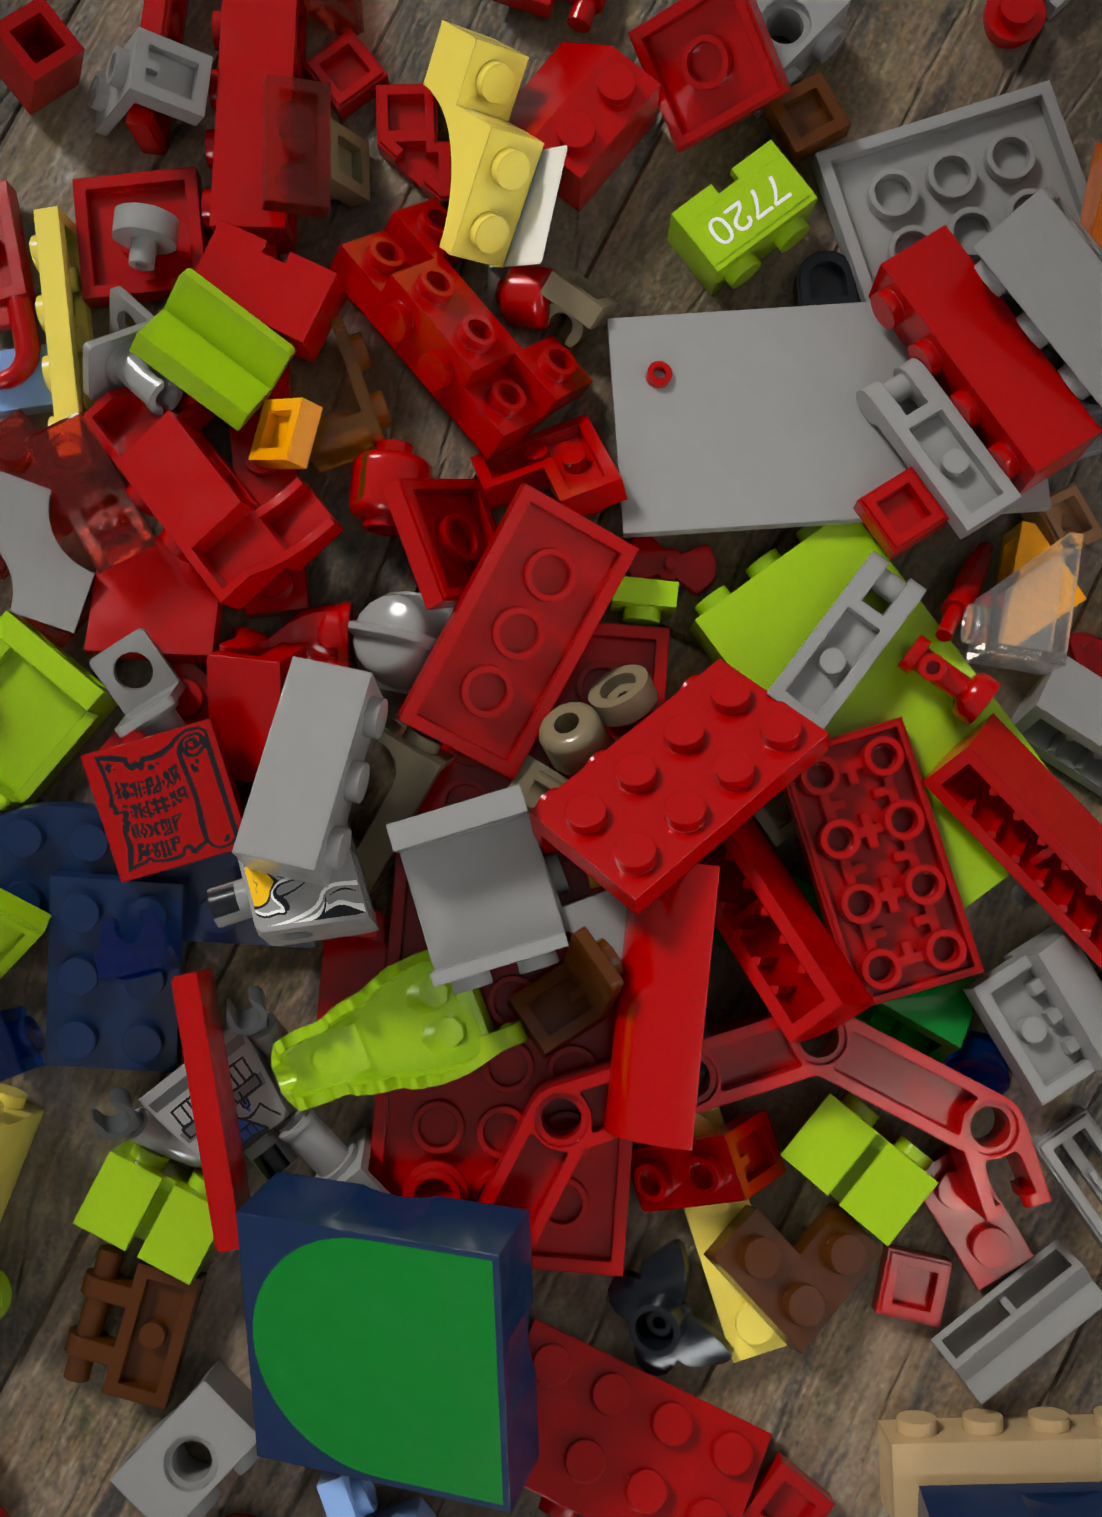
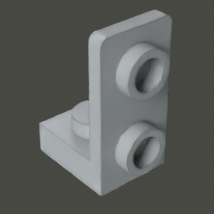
M138 27L124 47L118 45L114 47L107 70L105 72L98 70L95 73L88 100L89 108L97 111L94 132L107 137L134 103L197 126L205 117L213 57Z

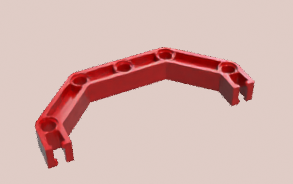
M768 1009L704 1029L701 1061L705 1066V1075L703 1081L698 1086L696 1114L818 1075L948 1143L968 1206L987 1222L1006 1216L1002 1204L995 1200L986 1170V1163L990 1159H999L1006 1156L1015 1177L1014 1180L1009 1181L1012 1191L1021 1198L1024 1207L1031 1208L1052 1201L1025 1118L1015 1103L994 1090L856 1018H852L829 1031L827 1042L823 1047L815 1051L803 1050L800 1042L789 1043ZM611 1059L553 1077L538 1086L527 1103L477 1202L530 1210L531 1254L584 1150L618 1139V1137L604 1130ZM556 1099L572 1101L581 1112L579 1120L573 1127L567 1130L551 1128L542 1117L543 1110L548 1103ZM991 1107L995 1118L993 1128L985 1136L973 1138L970 1129L972 1117L980 1109Z

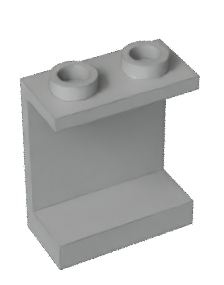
M520 784L386 825L393 852L400 853L434 971L430 973L433 987L450 983L453 994H459L493 983L490 970L516 962L519 973L523 974L559 962L556 950L569 946L539 844L532 832L529 811Z

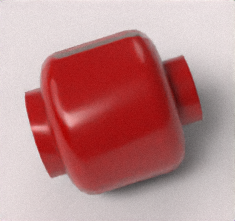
M394 439L378 440L376 442V449L364 451L354 458L348 505L351 514L362 521V529L376 535L400 537L382 488L397 478L433 479L432 466L424 458L413 454L414 446L412 444Z

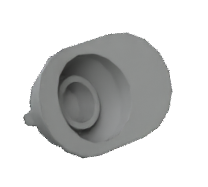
M410 591L390 592L370 602L359 614L357 620L349 621L347 628L353 635L352 652L358 670L372 672L378 687L408 695L454 608L426 610L421 593Z

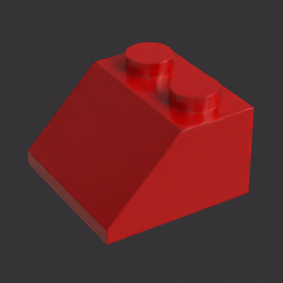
M562 42L519 92L508 122L544 142L542 150L567 145V153L557 195L580 212L656 122L661 84L612 45Z

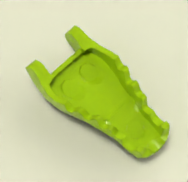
M425 949L389 965L365 987L339 1002L322 1018L280 1038L272 1047L271 1067L278 1081L281 1094L298 1111H304L348 1095H374L400 1088L416 1090L443 1085L473 1072L504 1051L527 1042L528 1037L520 1020L505 1023L501 1027L495 1028L479 988L453 994L450 983L433 987L430 973L434 971L429 951Z

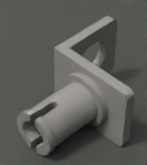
M121 286L110 289V334L90 340L83 345V392L93 400L102 397L107 391L126 386L146 404V407L153 414L163 415V407L166 411H172L179 404L183 396V390L129 351L137 332L155 316ZM126 312L133 318L136 325L127 328L125 322Z
M139 628L90 660V667L125 714L114 729L120 738L133 730L135 732L143 730L145 735L148 736L187 725L175 709L180 704L178 699L186 686L145 629ZM137 652L144 655L150 661L153 667V676L146 686L130 688L118 680L115 673V665L121 655Z
M311 1108L304 1111H296L280 1129L281 1134L278 1135L279 1138L286 1142L316 1172L315 1177L363 1184L372 1189L391 1194L368 1171L372 1132L366 1126L343 1142L315 1113V1110Z

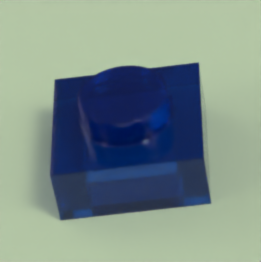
M23 1005L0 1011V1082L45 1065L40 1053L44 1049L42 1032L35 1019L30 1015H26Z

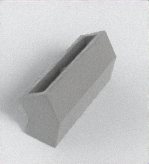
M1056 1238L935 1335L931 1341L982 1405L1102 1308V1291L1092 1280L1085 1266Z

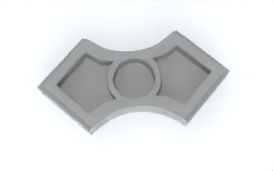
M0 471V554L8 566L12 579L13 597L10 612L75 633L95 573L74 562L62 550L55 539L50 524L52 490Z

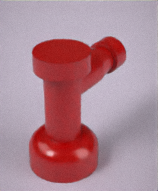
M921 634L900 660L897 667L907 674L913 669L924 679L930 681L954 699L952 711L955 717L967 726L971 725L990 703L1001 687V683L986 673H979L970 678L942 656L928 648L932 642Z

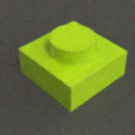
M624 576L611 600L610 612L623 613L622 621L643 626L660 625L661 617L672 618L675 612L679 582Z

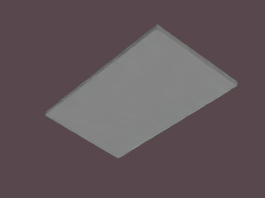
M1004 293L1000 296L1016 318L1024 312L1010 293ZM871 302L607 318L617 465L627 496V500L620 502L623 538L863 523L853 509L857 500L908 469L879 427L871 424L864 417L857 404L856 394L859 390L874 381H879L882 384L894 377L893 372L895 368L909 360L908 349L893 329H886L879 323L873 313ZM655 361H663L672 369V378L668 385L663 388L650 386L645 378L649 365ZM657 370L654 372L657 378L665 377L662 371ZM907 399L899 404L906 415L918 409L914 402H910ZM1048 478L1021 494L1022 498L1018 503L1003 514L1048 511L1052 507Z

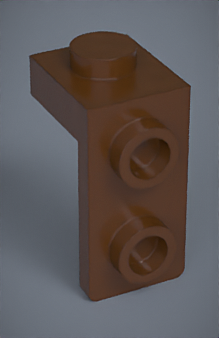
M584 926L572 934L563 964L508 998V1007L516 1019L521 1021L526 1034L543 1059L609 1017L624 985L620 976L624 973L622 962L613 947L604 938L596 941Z

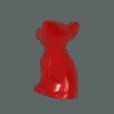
M353 602L328 603L305 609L291 617L271 635L251 627L234 626L232 627V636L234 638L219 644L220 651L261 656L281 642L305 644L306 659L353 668V635L347 628L349 621L354 620Z

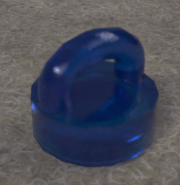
M974 1030L967 1031L961 1049L947 1057L946 1066L1003 1095L1010 1088L1012 1079L1011 1069L989 1034Z

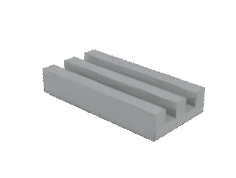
M1077 1106L1068 1112L1070 1117L1063 1122L1057 1120L1047 1127L1050 1130L1042 1137L1039 1135L1034 1136L1032 1142L1038 1159L1102 1249V1220L1053 1151L1059 1145L1102 1205V1179L1072 1137L1081 1131L1102 1161V1131L1085 1108Z

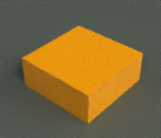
M303 397L264 400L248 460L266 469H307L323 407Z

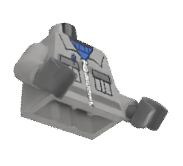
M253 985L248 987L249 1000L253 1008L240 1010L233 1006L230 999L225 1000L226 1022L229 1028L223 1032L243 1152L267 1182L277 1172H282L298 1158L291 1147L279 1138L278 1135L280 1133L275 1127L295 1111L296 1108L281 1094L278 1081L271 1067L273 1044L289 1032L273 1013L267 1011L263 990L259 986ZM185 1063L138 1099L143 1107L134 1110L130 1093L124 1088L116 1087L108 1093L111 1104L122 1111L113 1116H107L97 1109L92 1110L95 1129L101 1137L108 1140H117L126 1136L127 1139L150 1151L195 1168H202Z

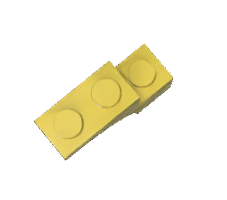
M442 20L423 83L433 93L442 108L451 146L450 198L439 247L452 256L503 268L544 146V142L508 122L529 57L494 38Z

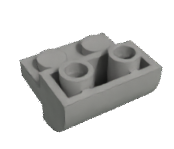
M1053 924L1003 956L1006 960L1004 963L963 988L964 993L1031 1104L1044 1106L1093 1072L1102 1071V981L1082 948L1059 924Z

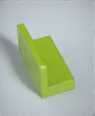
M187 268L179 275L164 308L137 332L129 349L130 352L237 431L263 405L264 400L268 399L295 353L292 344L191 268Z

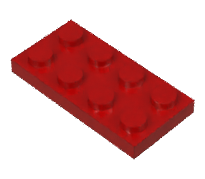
M521 483L396 718L402 723L514 780L539 734L543 719L554 707L639 548L530 485Z

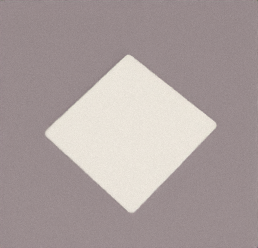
M567 145L542 150L503 267L541 264L566 158Z

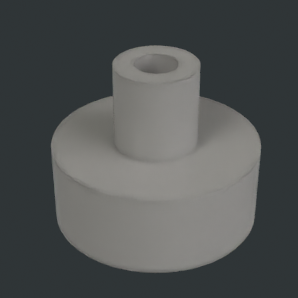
M129 202L115 207L111 236L115 242L130 249L129 266L141 271H152L155 269L156 255L170 254L177 249L179 219L174 214L163 208L145 203Z

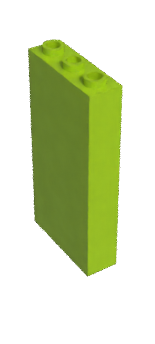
M862 523L802 527L795 534L801 543L783 556L780 555L776 548L770 550L745 570L750 578L749 581L732 593L723 585L699 602L694 608L700 616L694 620L689 631L711 661L714 663L720 658L768 691L872 551H875L889 561L886 568L906 582ZM869 590L862 599V601L881 615L889 605L887 601L872 590ZM921 601L918 602L824 728L829 733V738L902 717L922 780L924 781L932 769L964 737L994 713L1046 767L994 697L975 721L967 726L953 714L952 704L954 699L930 681L924 679L913 669L907 674L897 667L909 648L922 634L932 642L928 648L942 656L970 678L976 675L951 640L942 642L936 638L935 633L939 624ZM924 785L963 908L965 909L1011 874Z

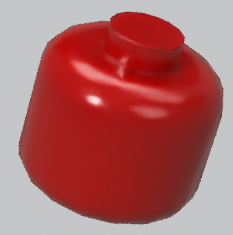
M536 265L512 266L507 271L504 279L499 280L495 299L497 304H500L502 317L509 325L533 330H547L555 323L552 322L548 325L550 304L553 302L544 297L540 292L549 275L555 269Z

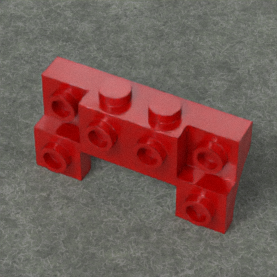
M436 198L394 211L384 230L341 244L329 270L338 274L344 292L488 460L515 445L528 432L553 413L582 397L593 380L576 362L573 354L563 347L554 335L524 349L521 348L451 266L465 259L449 255L439 247L448 210Z
M126 386L107 391L80 419L130 483L125 488L128 497L145 514L150 517L155 516L165 530L160 533V538L166 547L180 560L191 563L220 603L240 611L286 567L297 573L300 572L344 531V528L311 487L298 477L284 490L261 506L202 432V429L216 415L183 391L182 399L172 411H166L163 407V415H156Z

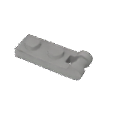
M911 358L894 369L893 378L883 384L879 381H874L857 392V404L864 417L871 424L879 427L906 466L914 469L949 517L948 523L960 540L1013 508L1022 498L1013 483L920 360ZM906 399L914 402L918 409L908 415L899 406Z
M872 551L768 689L766 695L778 702L783 701L824 729L921 600L927 589L912 578L904 582L886 568L889 561L875 551ZM869 590H872L889 603L882 615L862 601Z

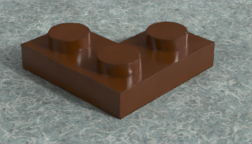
M829 1202L793 1246L757 1207L745 1205L705 1251L704 1255L789 1348L803 1353L881 1256L883 1251L848 1212L838 1204Z

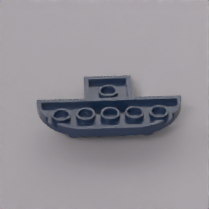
M49 801L25 805L0 814V888L52 915L45 932H49L45 1065L174 1072L181 1065L182 1045L171 980H173V976L185 973L186 941L271 946L258 935L253 918L219 928L214 921L208 903L207 890L242 879L238 859L232 851L121 883L96 803ZM318 941L284 945L279 947L315 949Z

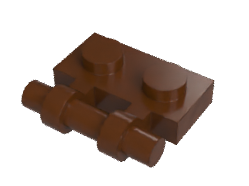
M102 1244L99 1247L94 1267L88 1268L84 1276L80 1291L86 1297L78 1325H73L69 1329L64 1347L69 1357L63 1376L69 1381L84 1383L89 1381L94 1362L109 1366L102 1393L165 1410L173 1398L207 1273L202 1271L188 1285L140 1260L132 1280L125 1278L123 1274L119 1273L125 1251L111 1244ZM110 1304L125 1308L117 1337L110 1336L103 1330Z

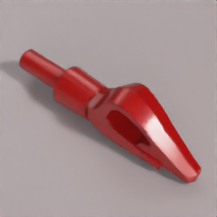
M980 542L975 552L969 554L957 575L952 590L942 604L941 613L943 619L935 633L939 641H950L958 624L965 622L969 618L973 606H977L982 586L992 561L990 556L993 545L989 542Z

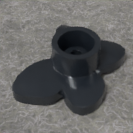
M674 1239L655 1251L646 1260L641 1269V1274L635 1271L624 1270L623 1276H615L608 1288L610 1305L620 1317L629 1321V1333L635 1344L634 1354L637 1364L646 1373L656 1376L667 1374L675 1366L677 1360L686 1366L705 1367L726 1363L734 1354L733 1347L713 1326L701 1317L691 1313L692 1306L689 1302H686L689 1285L688 1255L681 1239Z

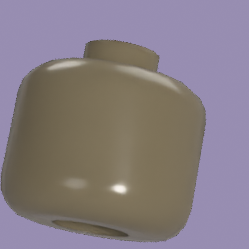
M569 702L554 708L543 719L539 729V741L555 769L565 775L574 776L584 768L594 753L611 746L609 733L601 717L592 706L583 702Z

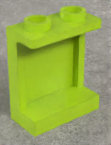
M6 610L0 617V810L4 812L35 803L118 705L95 675L30 621Z

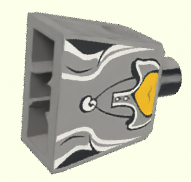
M347 820L346 828H350V824H349V821H348V820ZM352 831L347 860L342 869H333L328 887L252 871L238 859L242 879L207 890L209 907L214 921L219 928L253 918L258 935L271 946L312 942L366 934L380 930Z

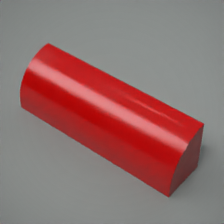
M993 713L964 737L932 769L922 783L1102 969V825Z
M752 816L697 863L720 866L714 924L789 1043L804 1042L827 1033L875 1004V1001Z
M696 864L640 914L636 915L627 908L621 961L624 973L620 975L624 985L617 1000L604 1130L615 1137L641 1144L692 1151L720 866Z

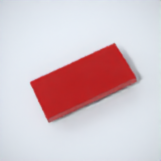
M902 717L829 738L828 751L783 789L826 929L875 1001L874 1005L984 972Z

